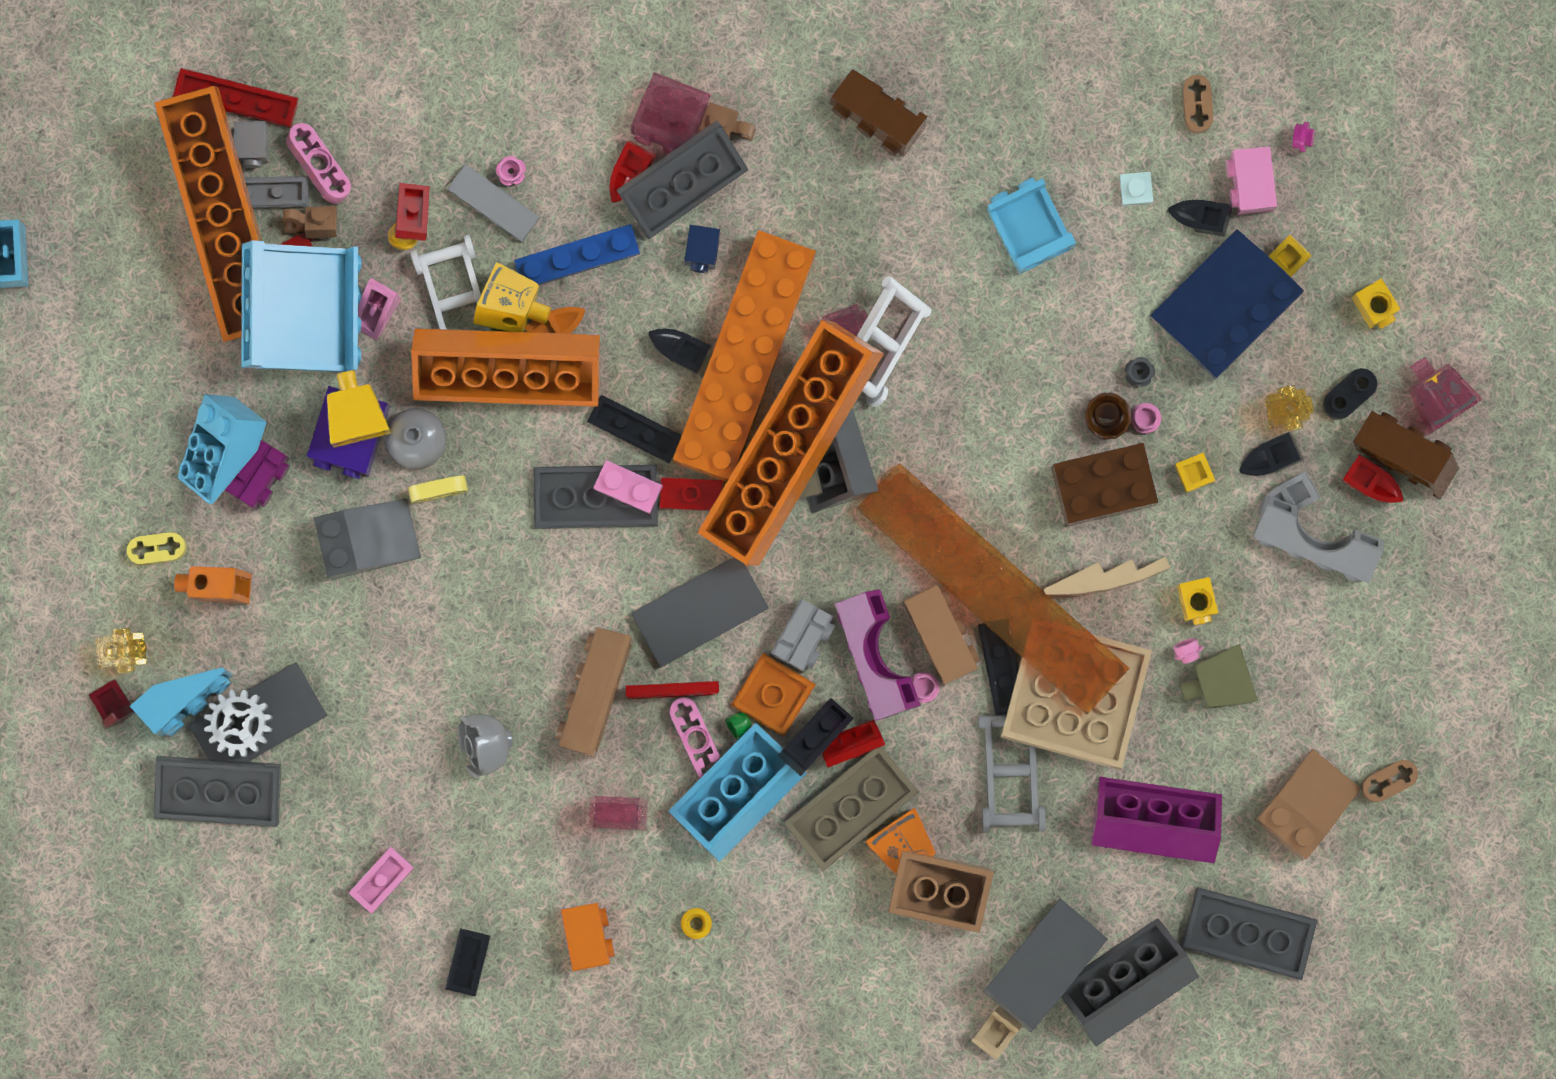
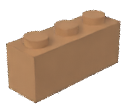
M938 585L904 600L903 604L943 686L978 669L976 663L980 662L979 656L973 645L967 647L962 635L966 634V630L960 618L954 619L949 610L953 603L946 589L940 591Z

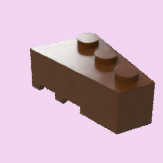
M854 69L850 71L830 100V104L834 106L832 111L843 120L850 118L858 124L856 128L868 138H871L873 135L883 142L881 147L893 156L899 153L904 157L926 127L927 115L919 112L916 116L904 107L906 103L898 97L894 100L883 92L881 86Z
M1371 411L1353 441L1356 450L1389 470L1394 469L1409 477L1407 481L1417 485V483H1420L1432 489L1434 492L1433 496L1441 500L1459 470L1454 455L1451 452L1452 448L1440 440H1435L1434 443L1424 438L1425 434L1413 426H1409L1407 429L1397 424L1398 420L1386 412H1382L1379 415Z

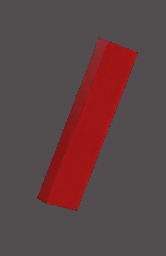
M180 68L172 97L216 86L219 88L225 112L287 128L292 127L299 98Z

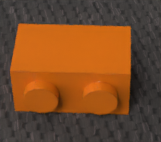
M597 902L562 909L561 913L572 971L611 964L610 957H615L612 938L606 939L604 927L609 926L606 907L600 908Z

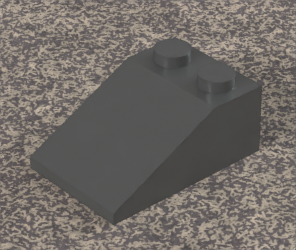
M407 498L345 509L313 517L327 577L330 580L421 558Z

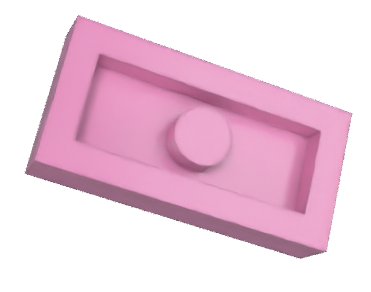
M606 460L594 485V490L650 514L663 486Z
M390 847L351 889L349 894L367 911L373 914L414 867L393 847Z

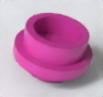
M1310 122L1296 124L1292 145L1293 148H1298L1300 152L1305 153L1307 147L1313 146L1315 129H1310Z

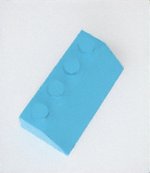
M755 723L668 812L720 862L807 773L804 772L800 776L777 755L783 748Z

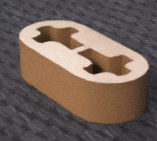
M1192 75L1186 80L1182 90L1184 121L1189 131L1201 134L1209 130L1213 123L1211 85L1206 77ZM1194 82H1198L1199 87L1205 88V91L1200 93V101L1195 102L1194 92L1188 90V88L1193 86ZM1196 107H1200L1202 117H1207L1202 127H1197V123L1190 119L1195 116Z
M1401 760L1365 778L1362 783L1361 791L1363 796L1370 802H1380L1409 788L1418 778L1417 767L1408 760ZM1400 765L1403 769L1409 768L1411 770L1407 783L1403 779L1395 782L1391 779L1392 776L1399 773L1398 767ZM1373 779L1376 783H1381L1385 780L1388 783V786L1380 790L1382 794L1380 797L1376 793L1370 794L1368 791L1372 787L1370 781Z

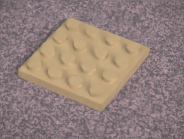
M1032 618L1001 738L1121 770L1152 650Z

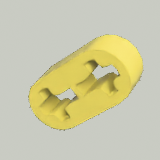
M465 475L413 485L408 487L411 503H421L468 492Z
M171 532L139 536L129 542L127 555L132 562L138 565L179 560L185 555L187 545L182 536ZM171 538H173L174 542L180 543V548L175 549L174 555H171L168 550L159 551V546L168 545ZM143 542L145 547H154V552L145 553L144 559H140L139 555L133 553L134 549H138V543Z

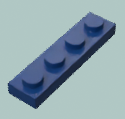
M629 224L515 259L514 262L519 274L536 282L538 285H542L640 255V251L632 226Z

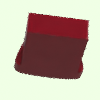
M117 679L110 681L89 694L91 701L103 719L102 724L105 729L123 722L135 713L130 707L131 703Z

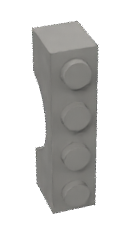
M1268 496L1253 536L1265 547L1275 548L1276 546L1286 550L1287 554L1293 558L1300 560L1306 558L1314 561L1323 570L1332 571L1334 569L1344 573L1346 578L1354 582H1370L1384 549L1383 540L1358 530H1354L1350 535L1338 541L1325 542L1317 540L1307 534L1302 528L1298 519L1297 506L1272 496Z

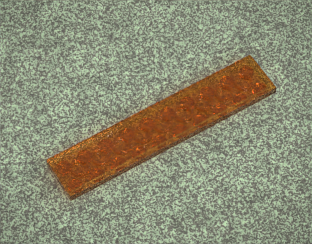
M899 463L877 486L879 491L869 494L858 506V510L1085 714L1088 715L1130 669L902 464Z

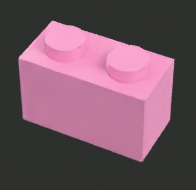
M1270 146L1233 150L1230 155L1231 159L1226 160L1228 178H1233L1234 189H1231L1229 193L1231 207L1237 209V215L1274 212L1277 208Z

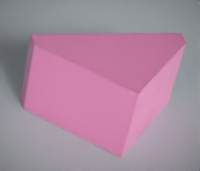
M372 278L368 281L358 305V316L361 319V331L378 340L399 305L401 298L398 293Z

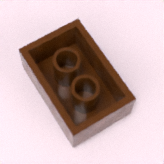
M1144 443L1055 463L1051 467L1065 527L1154 507L1158 504Z

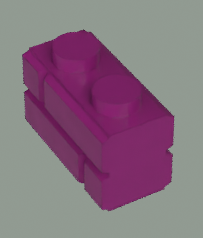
M261 440L257 452L226 487L225 491L255 510L258 509L259 505L265 507L273 495V491L270 488L276 479L281 481L290 468V465L286 464L289 458Z

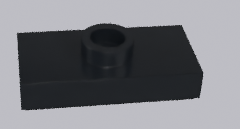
M460 928L445 987L446 990L476 997L491 935Z

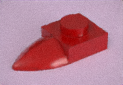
M632 141L626 142L610 177L611 202L616 203L622 200L617 189L648 169L656 157L655 154Z
M1360 454L1341 480L1366 498L1371 497L1386 503H1397L1404 500L1402 491L1393 477Z

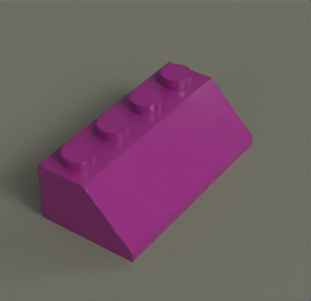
M1099 776L1091 846L1215 864L1221 840L1222 794Z

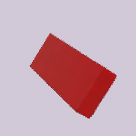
M719 681L625 685L626 697L629 700L719 694Z

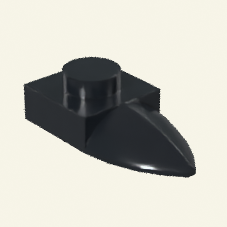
M1186 200L1170 206L1167 211L1176 221L1193 228L1195 232L1225 237L1232 207L1230 204L1207 200Z
M663 328L649 331L648 334L652 343L662 355L670 359L671 362L698 375L711 345L675 329Z
M1287 432L1255 448L1245 458L1239 471L1240 473L1254 476L1273 472L1278 473L1304 460L1292 432Z

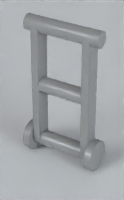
M1006 715L978 716V728H985L988 808H982L983 833H989L992 826L1038 825L1039 831H1045V807L1038 806L1036 747L1029 745V763L993 764L991 728L1003 727ZM1030 776L1032 813L995 814L994 777Z

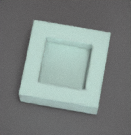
M1150 172L1119 175L1122 206L1153 203Z

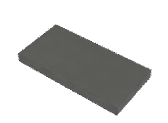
M715 121L617 189V192L644 235L650 239L747 172L748 168L722 125Z
M657 464L618 465L657 483ZM603 466L533 467L534 529L658 527L657 500L651 513L648 514L594 490V485Z
M733 557L631 614L659 666L663 667L768 610L769 607L746 565Z
M295 662L247 690L248 699L255 694L258 695L260 698L257 704L266 703L268 705V708L263 712L264 715H272L273 718L266 722V726L272 728V732H264L263 734L268 742L266 744L258 742L259 751L257 753L248 748L247 757H242L239 750H237L234 757H231L228 753L229 748H226L222 753L217 751L220 743L211 744L208 741L213 736V733L204 731L205 727L211 725V721L205 719L204 716L189 724V727L208 759L250 762L328 715L298 663ZM246 703L233 704L240 711L251 708ZM223 712L219 717L218 728L224 723L225 715ZM235 716L233 718L235 724L231 729L236 728L241 731L245 718L241 719ZM258 719L253 722L252 733L254 735L258 730ZM233 735L225 739L232 744L244 743L239 736Z
M157 756L155 763L154 819L278 827L281 764Z
M1196 887L1181 948L1302 980L1317 919Z
M1060 898L983 992L1029 1032H1032L1108 938Z

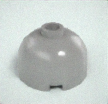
M409 408L398 413L389 423L391 434L385 435V445L389 455L399 465L408 469H424L434 465L446 448L447 433L442 422L432 412L422 408Z
M472 714L461 717L460 719L464 723L458 724V739L461 752L463 753L466 749V753L470 758L471 765L466 766L467 771L472 777H480L496 772L506 762L509 748L513 746L511 732L509 729L505 730L502 723L490 715Z

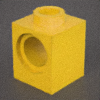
M1382 278L1355 293L1352 297L1353 302L1370 329L1377 325L1380 329H1383L1396 321L1394 315L1401 310ZM1371 300H1380L1385 307L1384 313H1375L1370 307Z
M1210 577L1177 585L1185 622L1193 620L1194 626L1212 622L1211 616L1218 614ZM1192 595H1201L1205 599L1206 606L1204 610L1197 611L1192 608L1190 604Z

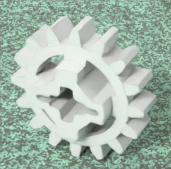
M230 690V698L226 699V697L220 694L218 695L219 705L209 704V707L214 712L212 715L204 716L205 719L211 721V725L205 727L204 731L213 733V736L208 740L211 744L220 743L217 751L222 753L226 748H229V756L234 757L237 750H239L242 757H247L248 748L257 753L259 751L257 743L262 742L266 744L268 742L263 734L264 732H272V728L266 726V722L273 718L272 715H264L263 712L268 708V705L266 703L258 705L257 703L260 698L258 695L255 694L248 699V691L242 690L240 697H237L235 690ZM246 703L251 708L240 711L233 704ZM223 712L225 715L224 723L218 728L219 717ZM235 716L241 719L245 718L241 731L236 728L231 729L235 724L233 719ZM258 719V730L254 735L252 733L253 722ZM233 735L239 736L244 743L232 744L225 739Z

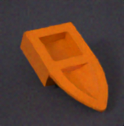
M580 307L558 308L550 311L546 324L532 321L526 324L524 329L526 332L571 334L583 319L585 309Z

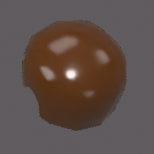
M1112 392L1098 394L1089 401L1085 410V420L1088 429L1095 436L1103 440L1118 438L1127 431L1131 423L1132 412L1130 406L1125 399ZM1099 418L1110 419L1113 421L1109 423H1104Z

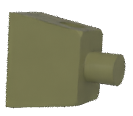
M1240 644L1192 667L1195 679L1179 684L1185 702L1201 697L1205 709L1249 704L1258 701Z

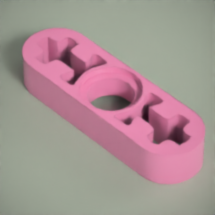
M305 123L295 124L286 137L288 148L327 202L332 204L343 202L351 189L349 179L315 130ZM297 135L300 137L306 136L307 140L305 143L302 140L297 142L295 138ZM308 149L310 152L307 155H305V152ZM311 158H322L326 163V168L324 170L315 169L311 165ZM329 172H332V175L329 178L327 175L329 174ZM331 185H340L342 188L340 192L337 190L331 191Z
M679 698L672 703L670 716L697 775L701 778L704 775L701 769L705 767L702 757L696 761L693 755L704 753L711 747L713 754H707L710 762H717L720 756L696 704L691 699ZM682 703L685 707H692L693 711L689 713L692 723L696 719L700 722L699 726H692L684 733L680 728L681 726H687L684 719L675 716V713L679 711L678 705ZM694 731H700L706 737V743L700 749H693L688 744V737Z

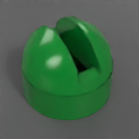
M738 712L725 719L729 731L736 740H739L752 727L751 719L744 713Z

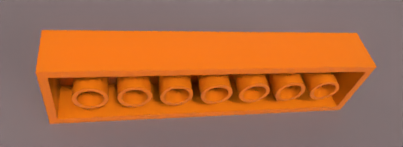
M211 86L157 101L154 104L223 342L242 337V244L252 240L262 241L219 88Z
M758 230L675 452L674 464L727 483L744 452L815 260V250Z
M821 320L697 533L745 565H760L884 353L837 323Z

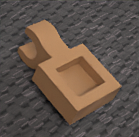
M709 102L699 131L701 132L715 121H718L729 139L734 134L752 141L756 129L755 125L751 123L737 121L738 111Z
M337 206L306 207V214H302L295 209L283 210V222H285L286 233L305 231L306 238L337 237Z

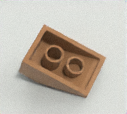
M1312 749L1254 821L1301 860H1306L1325 838L1361 788Z
M902 851L888 912L980 933L994 871L988 867Z

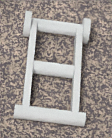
M470 234L464 236L465 242L433 252L418 255L417 250L411 251L417 275L424 274L440 329H446L442 312L478 303L481 296L471 259L476 258ZM463 256L473 291L438 301L428 266ZM484 326L485 331H492L490 327Z
M890 276L885 277L882 281L884 290L857 335L866 343L871 337L889 351L873 381H868L862 390L866 394V402L872 407H877L885 401L888 395V388L884 385L921 319L927 318L932 312L929 306ZM894 295L913 309L896 341L876 327Z

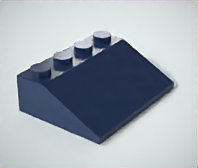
M1236 229L1150 316L1216 380L1303 294L1304 290L1279 265Z

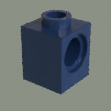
M690 225L684 259L685 265L690 266V271L708 273V269L715 270L721 234L720 229Z

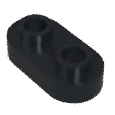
M1364 368L1351 372L1324 397L1323 410L1326 415L1334 420H1342L1353 413L1375 393L1377 378L1374 373ZM1360 378L1367 381V388H1359L1357 380ZM1337 398L1342 399L1345 404L1344 408L1338 409L1335 407L1334 400Z

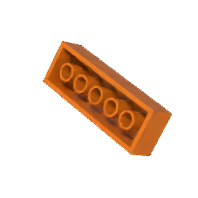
M419 328L414 330L411 348L413 400L598 407L600 392V335Z

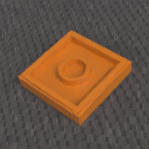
M763 652L731 706L780 736L785 737L816 684Z

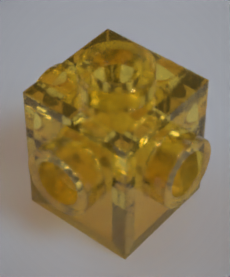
M1295 385L1278 388L1277 394L1268 395L1264 399L1270 429L1285 427V431L1302 429L1303 423H1307L1310 420V414L1314 413L1311 396H1306L1305 389L1296 390ZM1287 405L1292 406L1293 409H1294V412L1290 411V410L1287 408Z
M130 628L112 630V636L95 638L98 669H116V674L135 672V666L147 664V647L144 642L143 633H131Z

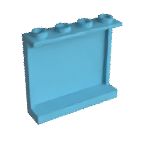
M253 240L242 244L241 368L325 372L358 370V365L361 361V350L358 347V334L361 331V319L358 316V304L361 300V288L358 286L361 257L358 255V247L342 249L275 245Z

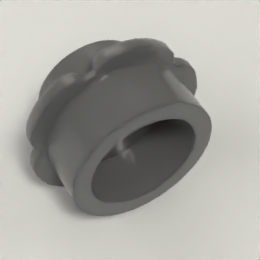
M1137 357L1134 361L1130 360L1126 364V379L1131 385L1145 387L1151 383V378L1155 376V368L1147 358ZM1137 370H1142V375H1138Z

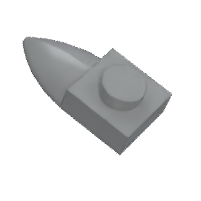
M1305 470L1270 491L1263 499L1257 513L1261 515L1268 496L1298 507V510L1320 499L1321 496Z

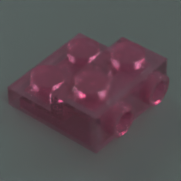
M654 72L631 124V134L635 135L634 139L638 143L646 146H651L652 142L663 146V151L669 154L697 134L711 94Z

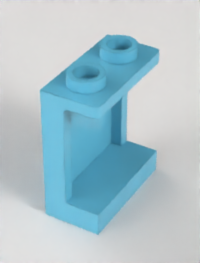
M1030 178L1018 185L1019 190L1009 195L1007 191L995 195L990 199L992 203L987 207V211L1019 275L1073 249L1076 245L1071 232H1067L1045 188L1046 183L1043 178L1038 181Z

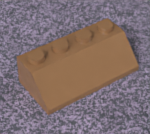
M598 627L595 634L589 633L584 650L589 653L586 662L579 663L574 679L579 681L576 693L570 691L565 709L570 712L567 721L560 722L555 739L560 740L559 747L596 758L632 647L633 639L631 636Z

